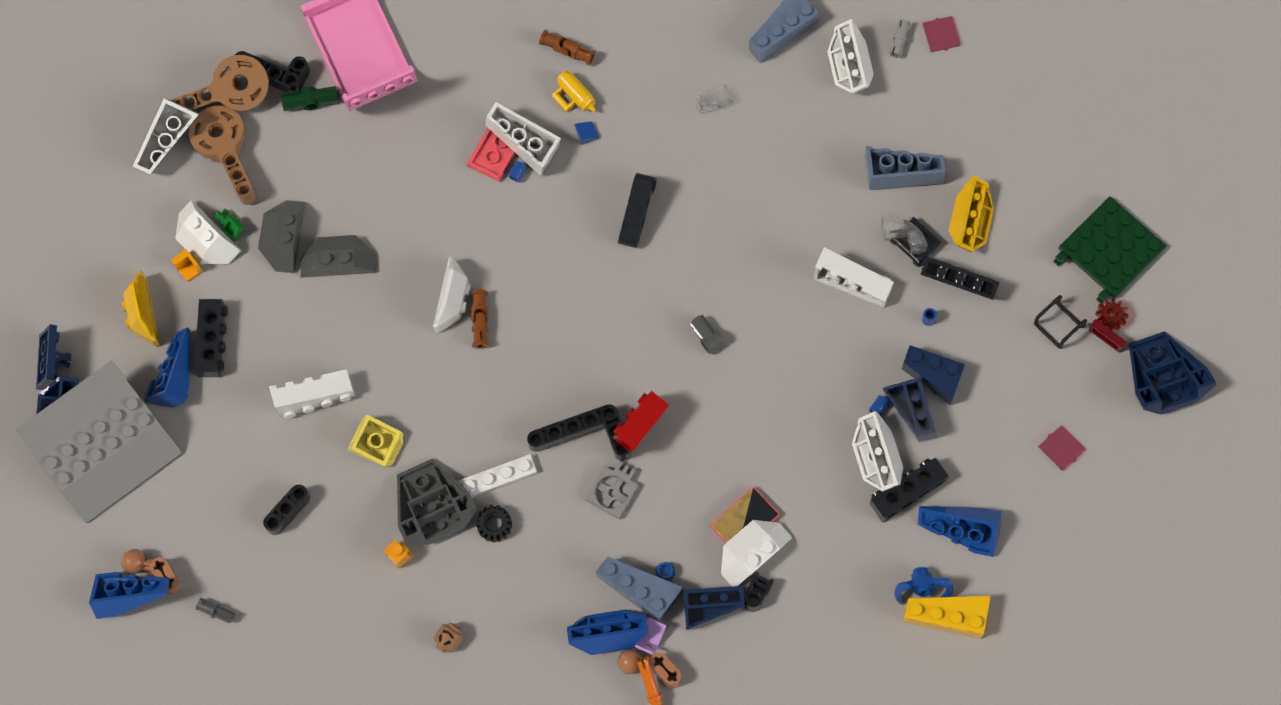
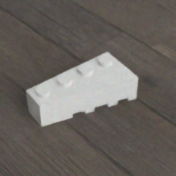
M347 369L323 374L321 379L315 377L305 378L299 384L293 383V381L287 382L285 387L277 388L276 385L269 386L274 407L280 417L285 419L293 418L297 413L312 412L314 408L320 406L329 407L333 402H345L355 396Z

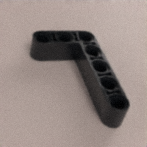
M611 404L533 430L527 437L530 449L540 452L605 429L616 459L626 461L631 457L629 451L624 454H620L617 451L623 446L613 439L614 436L611 435V432L622 421L617 408ZM607 412H613L615 414L614 417L610 419L606 418L604 415ZM590 418H594L596 420V423L593 425H588L586 421ZM577 425L578 429L572 432L568 430V427ZM553 431H558L560 433V435L557 438L550 437V434ZM534 438L542 439L539 444L531 443Z

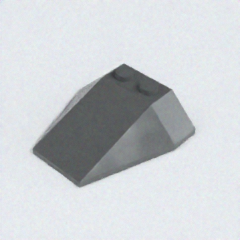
M433 458L397 474L398 527L405 543L423 545L434 543L464 529L477 511L470 493Z

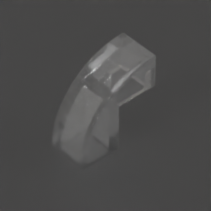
M882 217L881 225L885 241L907 237L911 255L926 252L928 246L926 239L913 223L900 217Z

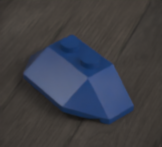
M628 610L586 615L573 625L567 627L569 645L590 655L631 649L648 633L646 615H640Z

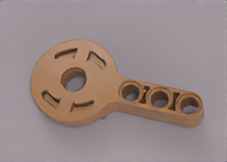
M233 55L224 59L217 66L213 74L212 83L209 86L174 98L171 101L190 110L216 101L233 110H249L258 106L265 99L269 90V76L265 67L257 59L247 55ZM239 75L245 76L248 80V86L244 90H240L235 86V79ZM205 90H208L212 95L209 101L203 98ZM187 97L193 98L194 105L192 107L186 105L185 100Z
M226 106L206 108L199 112V115L189 126L190 142L195 151L201 156L211 159L212 162L222 163L240 201L245 205L252 204L256 200V193L238 157L245 139V125L240 115L233 109ZM219 129L224 130L221 136L216 138L212 137V133L214 131Z

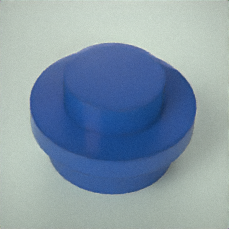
M660 563L656 568V576L671 581L675 576V568L671 563Z

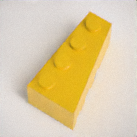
M991 596L908 598L903 622L981 639L985 631Z

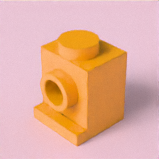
M396 540L383 550L399 569L414 556L403 542L400 541L398 543Z

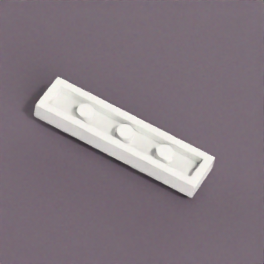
M529 454L457 482L473 498L535 475L537 471Z

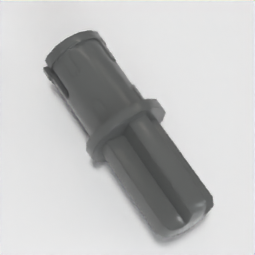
M200 598L196 604V610L209 614L211 618L216 617L227 623L233 622L235 618V613L220 607L218 603L214 604Z

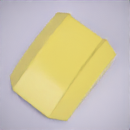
M367 414L360 421L348 446V451L378 465L388 467L394 463L403 445V433Z

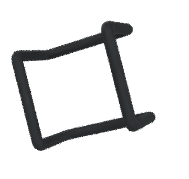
M1062 295L1057 296L1034 320V325L1059 349L1063 347L1064 343L1078 329L1084 328L1087 323V319L1079 322L1060 303ZM1054 304H1057L1077 324L1061 340L1060 344L1038 324L1040 317Z

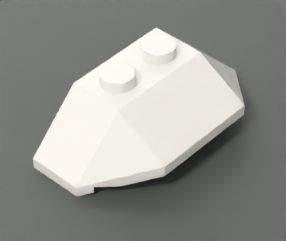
M850 19L835 26L827 53L835 85L854 94L869 87L874 73L866 41L854 21Z
M190 200L179 213L175 239L187 249L199 264H230L241 252L234 242L193 200Z
M452 256L448 258L433 323L435 333H440L461 319L462 313H465L467 309L466 295L469 296L471 291V284H469L467 276Z
M877 411L859 418L852 446L863 481L878 488L880 491H886L900 485L903 465L891 429Z
M752 520L723 545L722 577L731 587L738 586L792 539L791 535L780 523Z

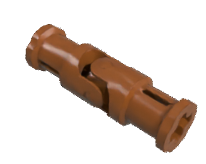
M544 30L539 40L540 45H547L558 53L567 55L572 59L584 61L588 66L591 65L596 53L595 50L590 51L583 48L581 44L563 36L553 35L549 33V30Z
M483 289L471 291V296H473L471 318L474 324L472 326V332L474 333L472 347L476 349L489 347V342H487V332L489 331L487 325L488 306H486L488 291Z

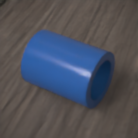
M516 161L508 177L513 181L520 182L527 166L520 161Z
M933 308L924 310L922 322L926 326H931L935 323L937 313ZM926 315H930V316H932L933 318H932V319H928V318L926 317Z
M878 395L869 411L871 413L877 411L881 416L890 402L883 396Z

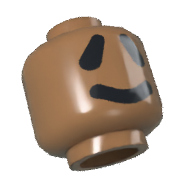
M451 622L449 624H442L434 636V641L437 643L436 648L443 653L447 651L454 652L463 640L462 630Z

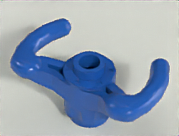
M918 567L911 574L912 580L898 583L894 596L897 602L903 605L905 603V599L902 596L903 591L914 590L916 595L926 597L933 592L934 588L945 587L946 590L942 597H950L954 587L951 579L931 577V573L926 567Z

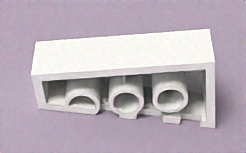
M164 98L133 167L151 174L199 113Z
M495 102L486 117L485 126L541 176L557 151L561 138Z
M825 247L815 266L813 279L883 308L894 283L889 277L879 275Z

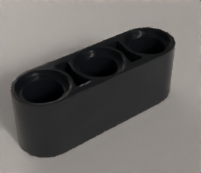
M299 484L293 486L264 518V527L270 534H280L308 504L310 493L305 486ZM298 492H305L301 499H296ZM286 506H291V511L284 514L283 509ZM272 521H278V525L275 528H269Z

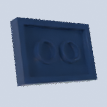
M49 324L39 335L37 390H44L56 380L57 368L55 366L69 368L71 364L68 362L71 361V353L56 350V343L59 341L57 325Z

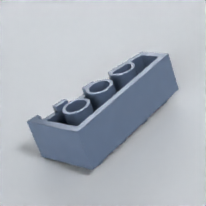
M784 0L749 40V51L761 63L818 23L819 12L809 0Z
M866 146L865 161L869 190L941 184L945 181L946 170L944 156L911 154L908 151L901 150V152H895L887 148L880 150Z
M608 556L596 571V576L650 617L659 621L663 620L683 593V587Z

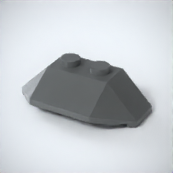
M286 200L263 214L258 249L276 272L294 273L305 202Z
M356 235L317 237L300 259L301 278L376 273V254Z

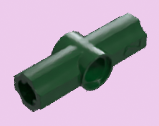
M336 86L320 89L305 87L301 92L282 94L281 101L284 111L297 109L311 111L318 109L321 105L339 103Z

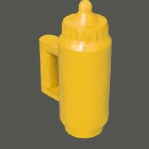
M568 70L562 72L557 78L560 88L552 94V98L565 112L571 110L575 105L582 108L583 111L591 110L595 112L594 105L596 101L593 95L572 72ZM563 91L573 100L569 104L560 95Z

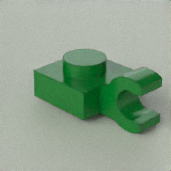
M223 209L222 213L218 210L214 217L222 224L221 230L232 241L238 240L245 227L233 214L230 215L227 209Z

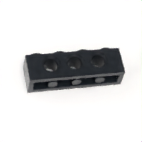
M928 256L920 274L992 300L1000 283L997 280Z
M199 299L194 373L197 377H221V371H224L222 353H225L226 346L225 342H223V335H226L227 332L224 319L228 315V307L222 299ZM217 317L214 323H209L211 318ZM211 335H216L213 341H208ZM209 354H215L212 359H206Z
M936 457L932 460L929 458L924 460L915 471L913 469L907 471L903 475L904 478L901 479L900 485L886 491L878 490L871 495L872 499L869 504L882 522L893 517L948 480V474ZM925 474L929 477V480L923 482L919 479V475ZM910 485L912 486L913 491L906 492L904 491L903 486ZM893 495L897 498V501L891 503L887 500V496Z

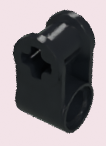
M755 572L744 599L745 608L748 611L756 612L761 608L765 597L773 585L774 579L769 580L760 576L759 572ZM755 597L759 602L756 605H752L748 602V599Z

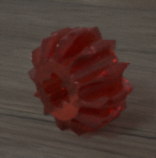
M1114 298L1111 299V302L1105 299L1103 304L1098 305L1095 316L1099 317L1097 320L1103 323V325L1108 326L1110 330H1113V327L1119 330L1121 326H1125V319L1129 317V314L1125 313L1127 307H1121L1122 301H1119L1118 304L1115 303Z

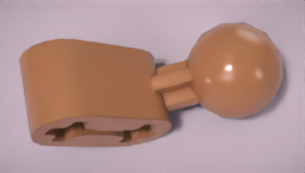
M130 549L124 553L121 564L126 572L135 574L142 570L151 571L155 577L165 578L163 573L158 570V566L161 564L165 575L172 582V587H168L167 594L173 595L180 590V582L170 564L164 558L147 559L145 554L138 549Z
M628 649L621 652L618 657V667L626 674L637 673L639 667L636 661L642 659L645 667L643 658H649L652 672L667 688L673 689L680 684V671L663 653H655L651 657H643L636 650ZM655 660H662V667L660 665L654 666ZM669 675L676 676L675 682L673 680L668 681Z

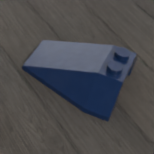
M1165 331L1129 343L1135 395L1143 410L1162 415L1197 403L1216 386V381L1209 369Z

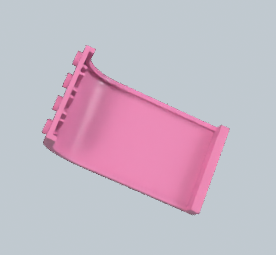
M313 0L300 6L349 112L417 83L415 71L412 65L408 66L378 0Z

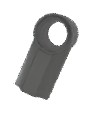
M703 314L697 316L689 323L708 354L713 353L726 344L719 331L713 329Z

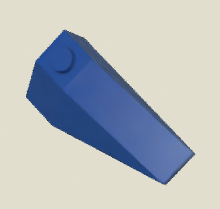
M184 328L175 333L166 351L168 357L159 365L158 370L160 372L156 380L152 379L144 399L145 403L173 408L184 404L187 400L190 370L189 328Z
M920 506L918 525L937 535H944L952 539L951 542L955 544L960 543L968 547V550L973 553L994 557L1000 532L1002 512L986 508Z
M119 572L96 574L89 604L96 619L116 617L166 596L170 581L169 578L154 576L140 578L136 574L123 576Z

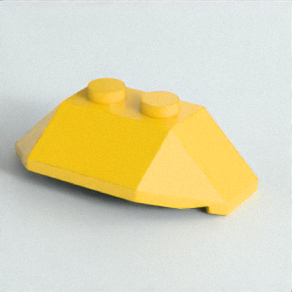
M972 176L956 196L948 230L956 246L970 253L987 243L994 211L992 197L989 192V183L976 176Z
M138 271L123 293L122 307L124 312L127 311L128 318H125L126 325L135 335L159 347L161 345L147 279L142 271Z

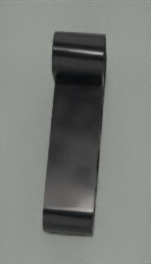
M239 51L235 54L247 55L257 59L268 73L269 85L287 93L300 92L310 74L308 63L301 56L293 58L288 68L285 69L245 51ZM299 66H304L300 70L297 69ZM275 74H279L277 78H272ZM291 81H296L295 84L288 85Z
M641 173L635 174L618 244L633 248L638 247L651 195L654 193L657 178Z

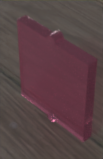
M952 16L923 22L931 53L940 50L947 51L949 48L961 45Z
M1062 425L1052 434H1048V438L1038 446L1062 471L1072 462L1075 463L1076 458L1086 450Z

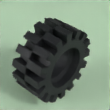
M490 505L489 508L487 506L484 507V510H480L479 516L476 517L477 530L486 541L490 540L495 543L498 540L500 542L502 538L506 539L507 534L511 532V517L506 509L501 508L499 505H496V507ZM498 517L502 522L501 527L495 531L488 529L486 524L489 518Z

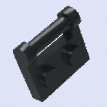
M915 217L907 222L890 239L893 245L896 244L913 260V264L916 267L941 244V241ZM905 236L922 253L917 255L901 238Z

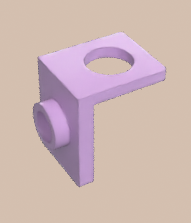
M648 617V633L636 643L635 647L653 655L659 647L667 624Z

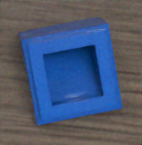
M592 121L574 124L582 145L599 138Z

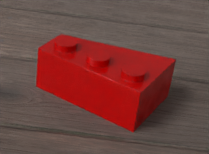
M652 390L648 394H642L637 401L639 403L635 409L632 407L625 416L628 419L624 424L620 422L613 431L616 433L613 439L630 453L636 449L669 407V404Z

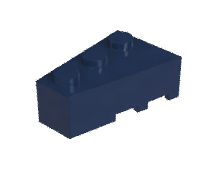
M910 345L902 370L913 378L920 377L921 383L931 389V392L935 395L937 394L943 398L947 404L951 405L965 364Z
M920 377L882 388L884 394L918 442L938 437Z
M743 586L683 590L686 630L745 606Z

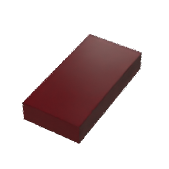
M1097 319L1093 321L1089 328L1091 333L1118 353L1122 351L1127 343Z

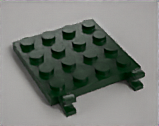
M1109 196L1058 247L1061 252L1055 256L1056 259L1053 262L1059 267L1067 258L1073 261L1104 289L1096 298L1102 305L1110 295L1116 299L1167 245Z

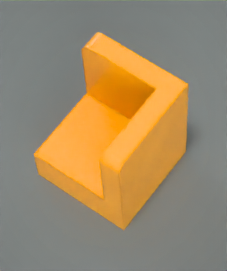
M184 249L171 259L174 266L187 282L203 272L187 249Z

